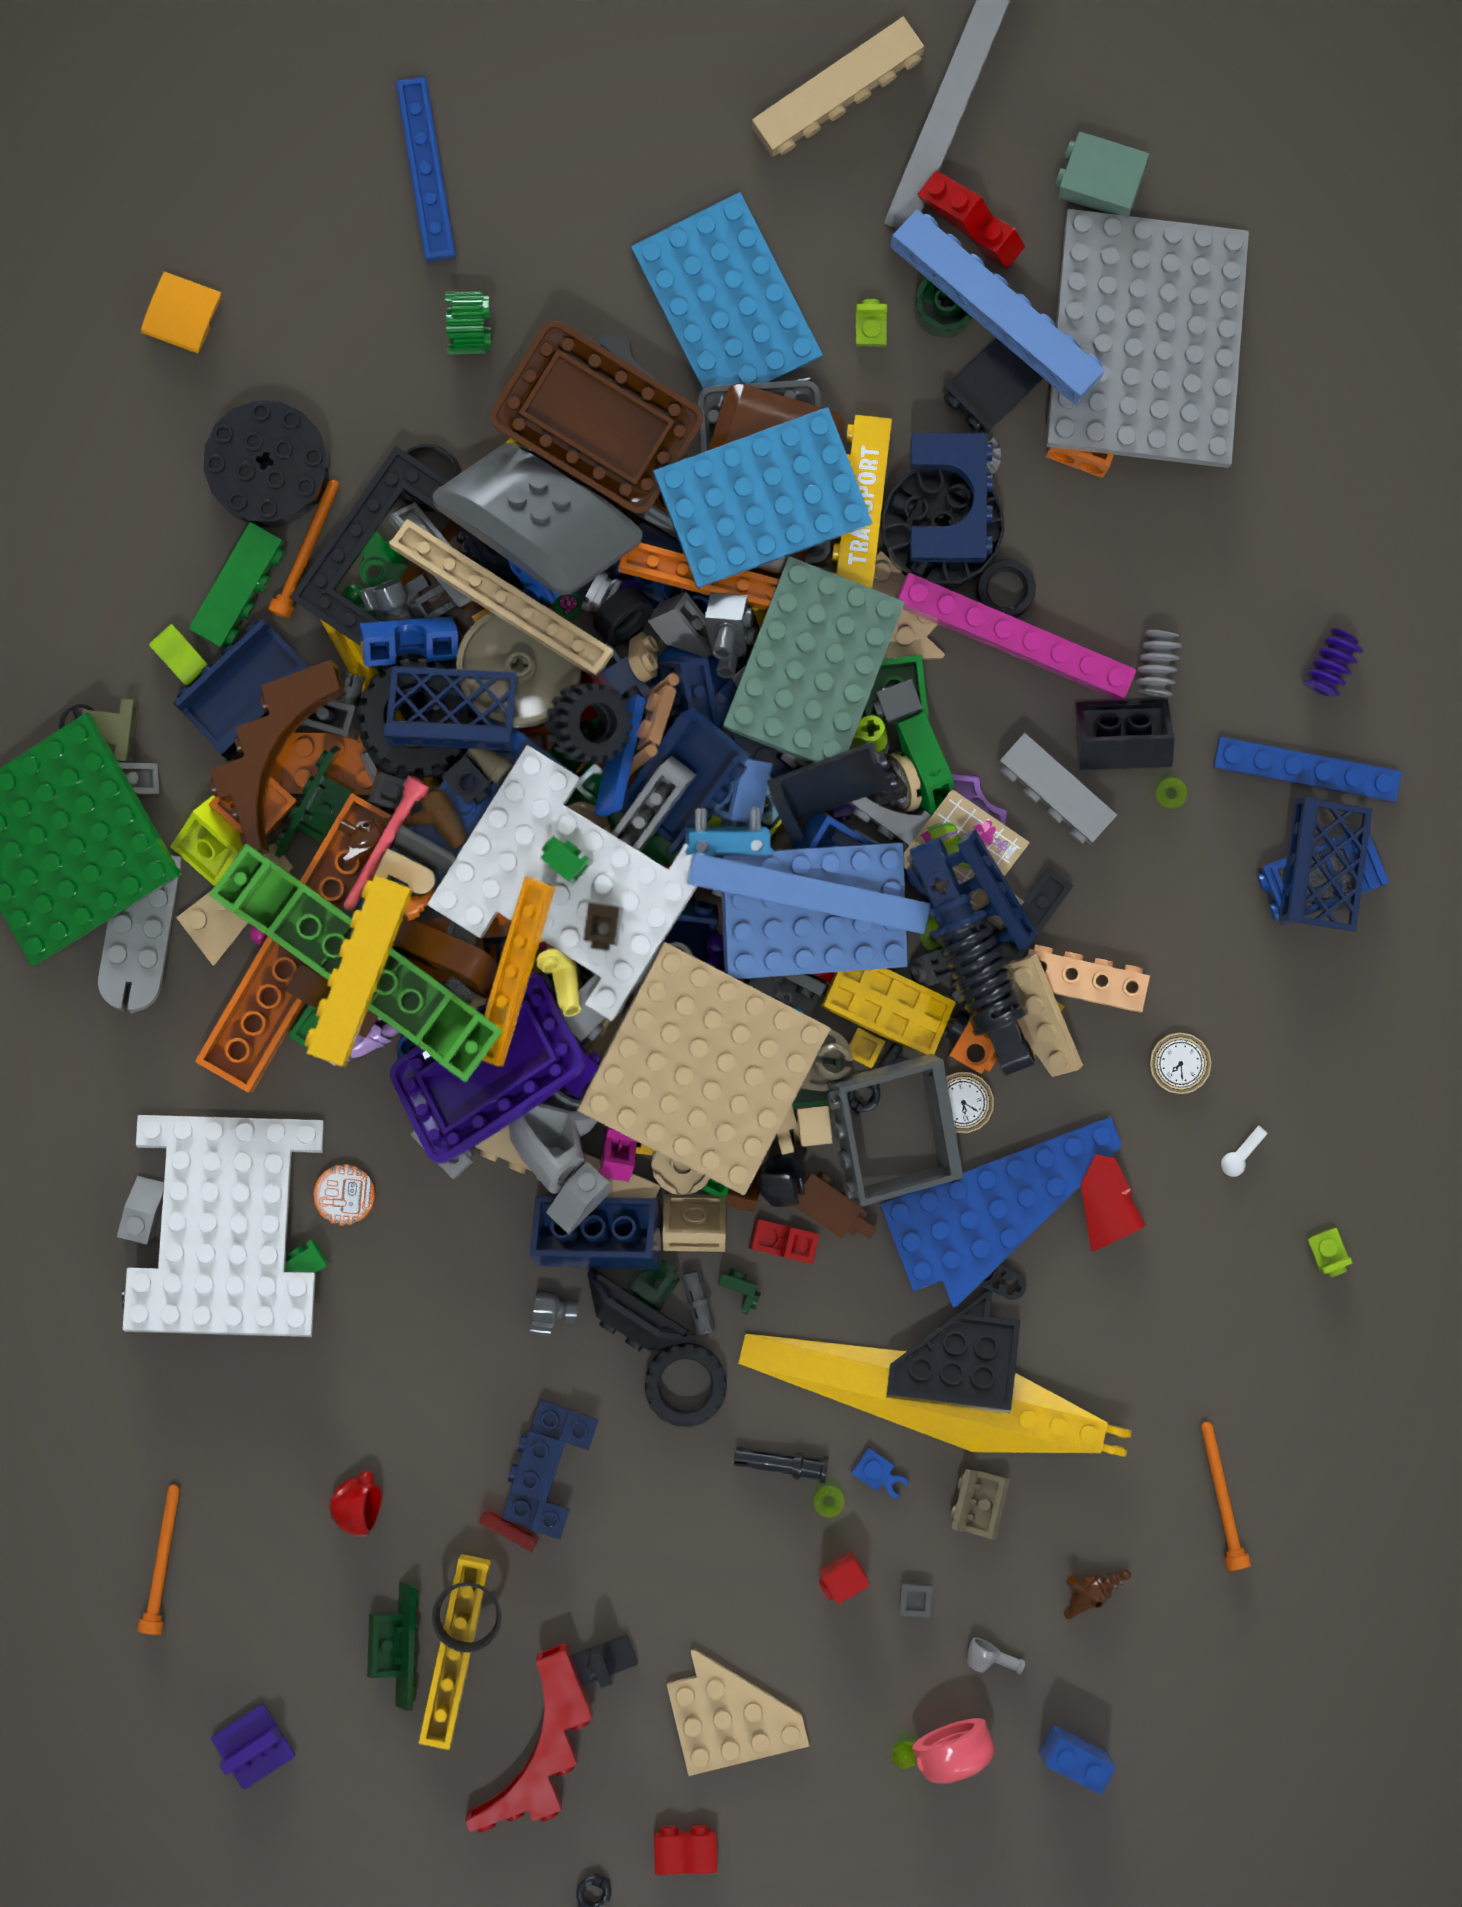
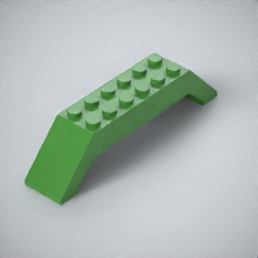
M246 844L210 892L209 896L266 934L329 980L333 969L339 970L343 959L339 957V952L344 940H350L354 930V928L350 927L352 918L299 879ZM391 948L368 1010L466 1082L503 1030L394 948Z

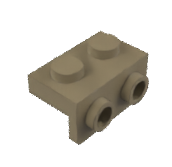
M966 1469L958 1482V1491L960 1493L958 1502L954 1505L951 1512V1521L953 1522L951 1529L968 1532L988 1539H996L1010 1478L978 1469Z

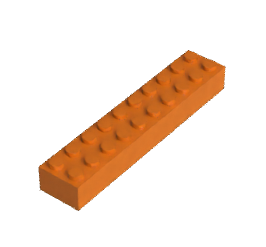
M351 793L300 881L343 911L344 903L372 852L349 864H345L344 856L349 852L347 842L350 837L341 832L338 826L342 820H347L355 826L360 821L372 819L383 822V818L389 820L391 815ZM395 839L393 840V842H392L391 846L389 847V849H391V848L393 847V844H394ZM267 937L195 1062L244 1091L254 1093L305 1005V1002L285 991V988L300 964L313 971L315 970L273 939Z

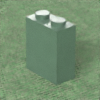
M1079 131L1076 142L1070 140L1065 158L1069 159L1066 169L1060 168L1055 186L1060 187L1058 198L1107 214L1122 215L1129 218L1148 165L1150 153Z

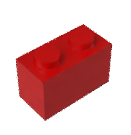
M852 1550L820 1569L821 1579L818 1580L819 1586L828 1601L834 1598L838 1605L870 1586L868 1576Z

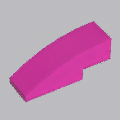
M605 1125L599 1173L606 1178L629 1182L635 1167L637 1141Z

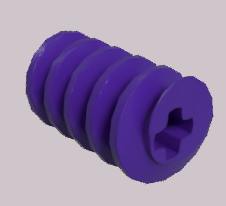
M1331 628L1330 632L1334 637H1327L1324 642L1328 648H1321L1319 651V655L1323 659H1315L1313 665L1317 670L1311 669L1307 673L1312 681L1304 680L1302 683L1319 694L1339 697L1340 693L1336 690L1335 685H1346V682L1340 677L1341 674H1352V671L1346 664H1357L1358 661L1352 656V653L1362 654L1364 650L1358 645V640L1354 636L1341 629Z

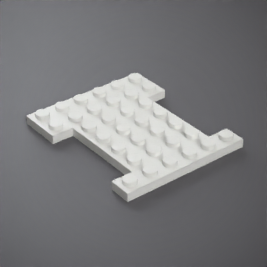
M527 745L427 905L482 939L497 913L512 921L525 876L555 886L541 940L602 977L585 1005L609 1020L614 1021L697 888L695 885L686 884L692 855L685 853V850L688 848V844L685 843L668 870L565 805L581 781V778ZM553 836L563 844L568 839L582 851L578 856L579 858H582L585 854L594 861L574 885L568 883L540 858L544 854L542 851L543 846ZM588 902L620 906L624 909L618 946L610 945V951L591 949V943L583 940ZM602 923L599 926L601 934H606L610 930L608 923Z
M138 1115L136 1146L138 1148L167 1149L158 1269L127 1268L123 1317L124 1332L312 1337L316 1275L315 1273L285 1272L292 1152L323 1153V1120Z

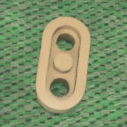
M641 632L629 641L628 661L634 675L638 680L645 683L657 675V651H659V646L653 636H647Z

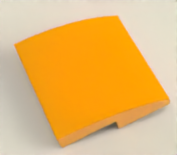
M164 271L145 315L141 333L198 354L210 331V322L221 301V292Z

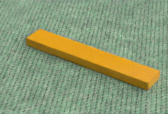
M524 877L484 1014L486 1018L503 1030L482 1059L495 1066H504L556 888L532 877Z

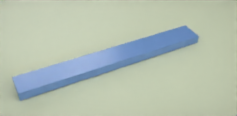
M692 853L686 884L921 934L925 933L931 905L926 902Z

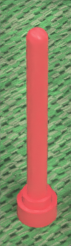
M411 775L407 776L402 785L404 787L402 792L404 796L344 903L346 911L352 912L356 909L362 898L366 882L372 880L387 848L389 849L413 804L415 801L419 802L421 797L425 798L430 786L424 781Z

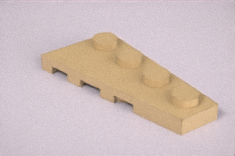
M275 843L269 846L270 853L264 854V856L290 873L294 869L293 865L285 855L281 858L275 856L278 846ZM209 892L176 918L215 967L249 923L209 896Z
M1037 954L1006 962L1003 968L1009 969L1010 977L1008 979H1012L1015 983L1012 991L1019 992L1020 999L1018 1003L1023 1004L1029 1011L1018 1022L1033 1051L1052 1077L1079 1070L1083 1066Z

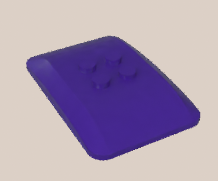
M531 973L504 1066H495L482 1060L469 1079L464 1082L417 1046L392 1065L390 1079L426 1155L433 1162L443 1164L499 1132L556 1093L582 1072L585 1066V1058L547 982L541 975ZM489 999L485 1001V1005L476 1009L482 1015L485 1014Z

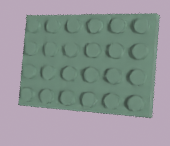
M789 556L722 728L812 764L848 751L905 602Z

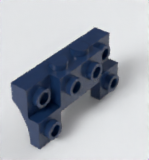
M540 1399L529 1435L522 1434L517 1452L522 1453L519 1465L513 1463L507 1480L513 1484L502 1516L503 1520L531 1528V1531L561 1539L570 1508L547 1501L565 1443L589 1450L599 1419Z

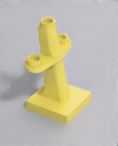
M546 943L547 950L537 956V967L542 969L544 973H552L558 1004L564 1016L577 1015L581 1011L579 990L583 986V979L576 961Z

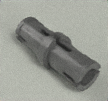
M700 1270L681 1275L688 1300L686 1307L691 1311L696 1336L716 1331L708 1305L711 1303L710 1298L706 1297Z

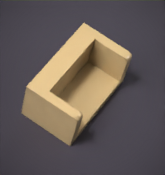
M829 1106L794 1110L798 1128L793 1129L794 1144L796 1140L800 1141L801 1146L832 1143Z

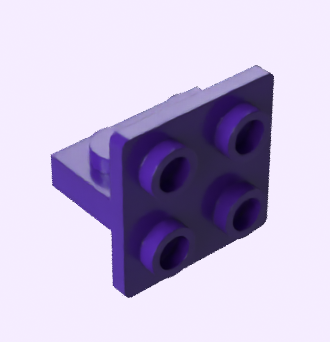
M260 1704L211 1737V1741L223 1758L219 1764L225 1775L232 1772L242 1789H247L295 1756L294 1750L263 1704Z

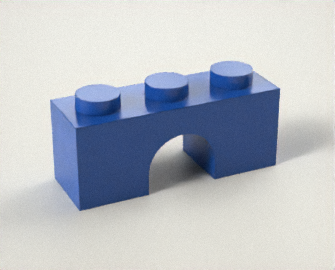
M453 617L359 623L360 651L364 666L396 664L397 656L408 653L421 654L426 657L427 662L457 660L458 634Z

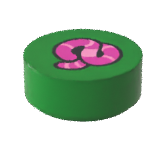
M578 592L560 595L552 603V607L556 614L570 621L576 619L582 613L583 600Z

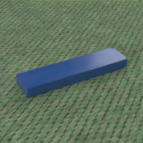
M638 694L626 699L629 705L625 709L626 711H631L633 716L628 718V723L633 724L632 731H628L626 735L630 737L628 744H621L624 750L620 754H613L614 758L605 762L594 811L595 814L601 817L618 812L623 807L632 759L638 739L637 731L642 721L646 699Z

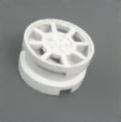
M605 572L599 574L591 584L585 596L587 597V602H583L581 609L586 612L593 611L597 613L605 600L618 591L622 581L617 578L614 580L608 578V574Z

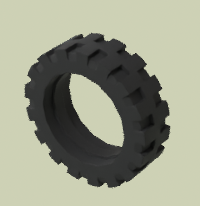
M682 1343L669 1346L655 1356L647 1369L645 1395L649 1406L661 1420L671 1423V1425L693 1427L694 1425L703 1424L719 1411L725 1400L727 1379L720 1360L710 1350L698 1344ZM682 1359L695 1360L703 1365L710 1374L712 1382L711 1393L706 1402L697 1409L689 1411L678 1410L669 1405L663 1398L660 1390L661 1375L666 1367L674 1361Z

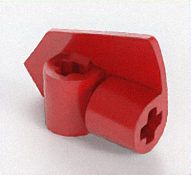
M1095 1154L1080 1183L1090 1249L1092 1251L1103 1248L1146 1226L1131 1197V1189L1116 1159Z

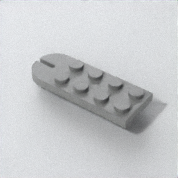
M171 855L181 872L183 858ZM180 876L108 921L98 976V988L101 996L109 1005L124 1013L126 1005L123 1002L128 984L132 983L127 1008L131 1014L151 1006L160 994Z

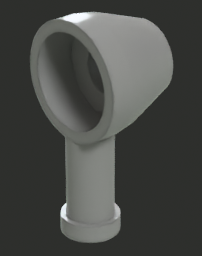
M972 1638L967 1656V1665L970 1668L984 1673L991 1665L997 1663L1013 1670L1016 1674L1020 1675L1025 1666L1024 1659H1017L1000 1652L996 1646L986 1640Z

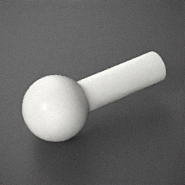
M1258 1125L1236 1152L1227 1153L1222 1158L1221 1168L1223 1172L1231 1177L1241 1175L1246 1167L1245 1160L1268 1133Z

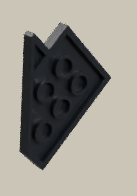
M992 1291L985 1292L890 1364L886 1398L1010 1414L1020 1320L990 1317Z

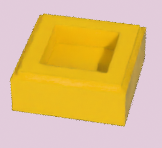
M858 1027L849 1044L852 1059L872 1069L886 1041Z

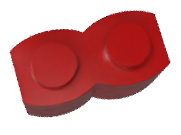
M693 1825L689 1831H679L678 1826L660 1827V1831L654 1832L655 1874L717 1873L716 1830H710L709 1825Z

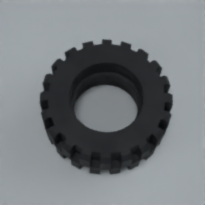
M418 658V661L409 662V659L400 660V664L395 665L397 667L445 669V665L436 662V664L427 662V659ZM388 665L383 668L382 673L379 675L375 674L371 678L369 686L363 690L360 697L361 701L357 709V726L363 747H365L368 756L374 763L376 762L388 774L393 773L397 775V778L406 780L408 775L425 781L424 778L429 777L438 778L442 776V773L453 767L468 749L447 747L414 749L403 745H389L384 737V725L387 723L392 665ZM399 676L398 688L404 694L408 693L418 684L412 676ZM435 677L426 686L437 696L449 684L444 678ZM423 688L419 691L427 693ZM455 690L441 700L450 712L464 701ZM467 706L455 718L461 724L469 725L476 719V714ZM452 720L448 722V724H455Z

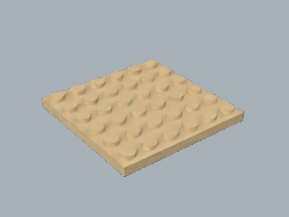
M663 941L576 1110L745 1196L831 1028Z

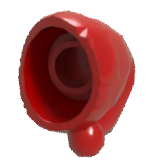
M363 1471L357 1478L348 1479L339 1485L329 1502L332 1520L342 1531L354 1535V1537H363L371 1533L381 1509L382 1491L380 1486L374 1483L375 1477L369 1471Z

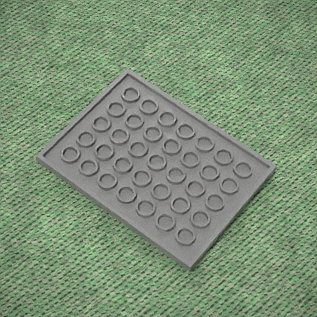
M1067 209L1065 214L1056 328L1063 334L1071 335L1078 342V347L1086 354L1090 353L1096 356L1102 363L1105 371L1101 380L1077 406L1051 385L1046 447L1230 468L1233 453L1249 231L1131 216L1128 218L1122 215Z

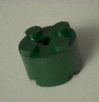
M925 277L921 281L916 293L914 303L915 318L928 333L938 337L953 338L970 325L973 317L952 299H950V306L946 308L940 306L941 302H944L946 298H950Z

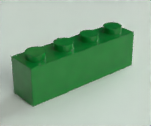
M249 522L188 629L223 650L228 645L235 643L240 634L238 629L243 618L247 620L254 611L256 604L253 601L258 592L263 593L271 580L268 574L274 565L279 566L286 554V550L283 549L286 544L280 538Z

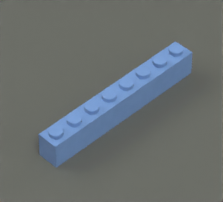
M916 210L892 235L890 247L1075 406L1101 380L1105 369L1096 356L1090 353L1086 354L1078 347V342L1071 335L1063 334L1055 327V323L1049 316L1043 313L1039 314L1032 308L1031 302L1024 295L1016 294L1008 287L1007 281L1002 276L996 273L993 274L985 268V264L980 257L975 254L970 255L962 248L960 241L954 235L944 233L938 227L933 217L928 214L923 215L919 210Z

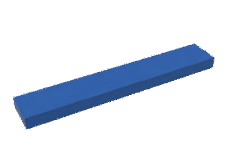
M424 76L396 81L425 261L430 263L456 258L427 79Z

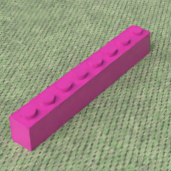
M911 573L904 577L896 596L897 599L905 602L902 608L905 611L1117 701L1126 697L1136 669Z

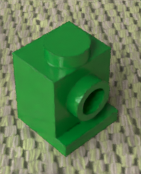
M555 836L545 843L542 848L544 854L540 857L572 885L576 883L594 862L585 854L582 858H579L578 856L582 852L568 839L563 844Z
M313 1238L306 1242L308 1249L305 1250L301 1245L286 1255L289 1260L285 1262V1272L316 1274L330 1265V1263Z

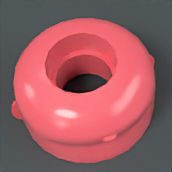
M981 1718L966 1719L948 1724L924 1735L912 1745L917 1766L923 1776L930 1782L939 1784L957 1782L979 1773L992 1761L995 1752L994 1743L987 1724Z

